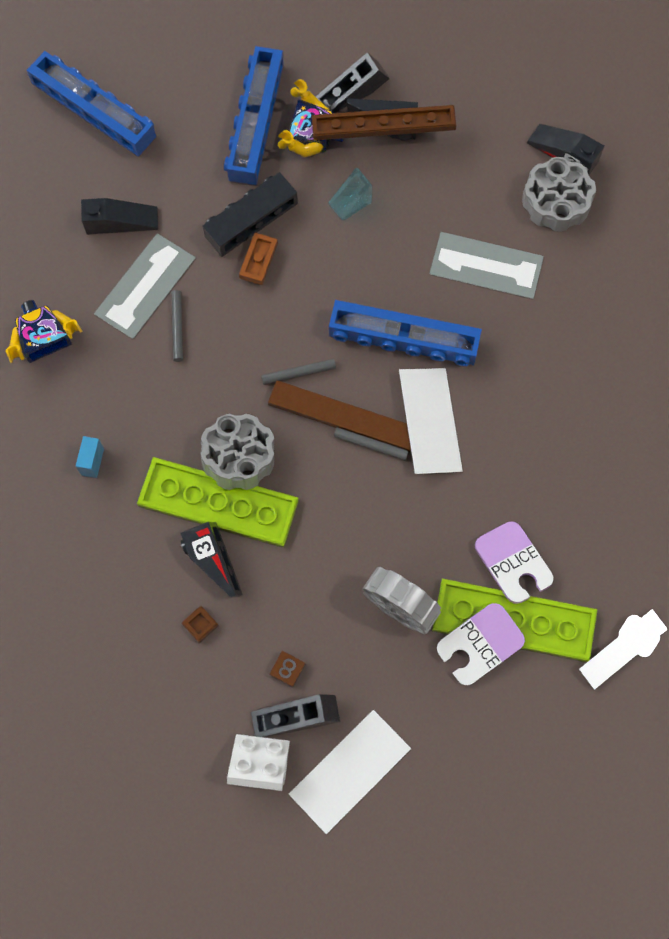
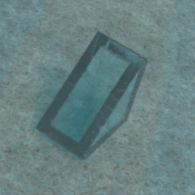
M355 168L328 204L341 220H346L372 202L373 185L358 168Z

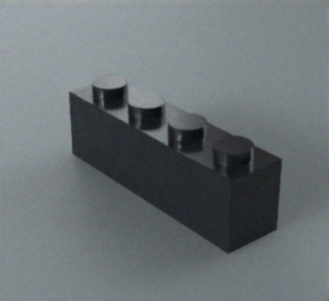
M280 172L274 176H269L259 187L247 191L243 198L236 203H230L223 212L217 216L210 217L202 226L204 236L220 256L223 257L252 237L254 233L259 232L298 204L297 191Z

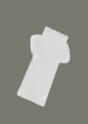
M653 609L642 618L637 615H631L620 629L619 637L579 670L595 690L637 654L642 657L649 656L658 644L660 635L667 628Z

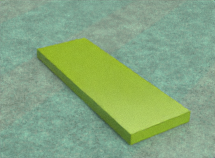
M153 457L137 505L199 524H204L208 521L216 522L220 530L284 548L299 498L259 486L248 490L243 488L224 489L218 486L217 482L212 477L207 476L202 470Z
M447 579L441 580L437 601L441 607V613L434 622L432 631L449 634L489 604L497 603L506 610L523 633L525 642L520 649L584 662L590 661L598 609L530 596L529 599L522 603L514 604L506 598L502 590Z

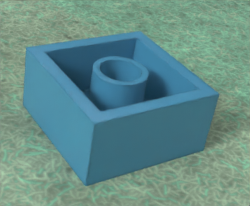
M83 436L76 462V468L82 476L93 478L98 476L104 447L97 438Z

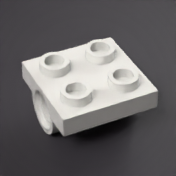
M236 734L227 775V784L282 791L286 776L290 741Z

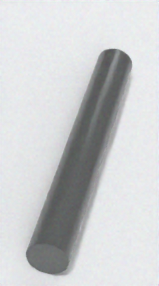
M173 290L171 292L173 361L181 362L183 361L181 291Z
M334 359L264 374L261 377L263 385L274 383L276 380L283 381L335 369L336 365Z
M338 427L334 433L336 438L402 460H406L409 452Z

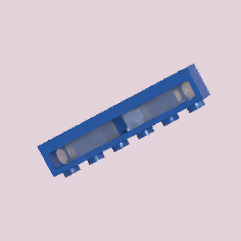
M255 46L254 54L249 56L248 69L250 71L249 75H245L243 82L245 93L240 95L238 104L240 114L239 116L236 115L234 119L235 136H231L229 141L231 153L230 157L226 156L224 162V171H227L229 181L257 185L284 66L283 50Z
M44 51L27 69L33 85L139 157L156 138L154 124L148 117H141L129 104L119 102L114 94L100 89L95 81L84 78L76 68H69L58 56H52Z
M339 300L334 302L329 323V336L337 341L345 342L350 340L366 347L374 345L386 351L399 350L411 356H429L435 361H454L460 366H474L482 331L479 328Z

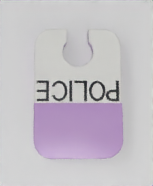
M507 522L477 539L475 543L476 552L510 602L519 604L530 598L527 591L519 585V578L523 575L532 576L540 592L551 586L553 582L552 572L518 523Z
M492 603L438 642L437 651L444 662L450 659L457 650H464L468 653L469 663L465 667L455 670L453 674L461 684L470 685L518 651L524 645L525 639L523 633L500 604Z

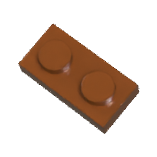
M254 233L239 273L240 279L263 285L278 245V239Z

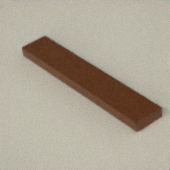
M454 105L312 115L313 140L456 130L457 126Z
M276 380L268 401L269 406L411 452L407 423Z

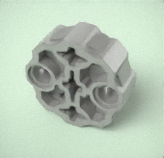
M553 157L548 162L537 164L530 171L522 195L523 207L528 210L530 220L539 227H549L557 232L566 231L573 225H580L587 218L596 194L595 181L589 177L587 168L581 163L567 161L564 157ZM556 214H562L565 218L558 217Z
M226 414L217 418L216 423L206 428L202 434V452L200 453L202 467L205 474L212 477L218 486L228 490L233 488L248 490L258 486L260 480L272 472L274 467V436L270 428L263 426L257 417L250 414L241 416ZM226 429L234 430L230 433L224 432V430ZM247 470L253 472L251 475L242 474V472Z
M377 567L362 588L365 597L373 602L381 611L402 625L422 634L428 633L441 613L439 604L428 596L425 591L401 575L382 567Z

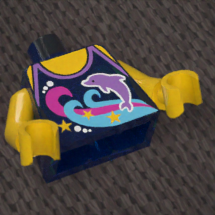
M299 79L294 82L298 88L293 87L291 95L293 97L301 96V100L298 99L290 131L284 130L278 135L279 138H282L278 142V147L285 149L288 146L289 151L306 158L326 152L330 140L343 142L344 138L313 140L312 115L332 114L333 112L310 91H307V84L304 80Z
M28 300L21 305L24 315L15 319L16 327L12 330L10 344L5 352L10 363H13V359L17 357L24 360V356L29 363H32L73 345L70 340L73 338L72 334L76 331L80 333L83 331L76 320L71 319L58 310L51 311L46 305L38 308L34 300Z

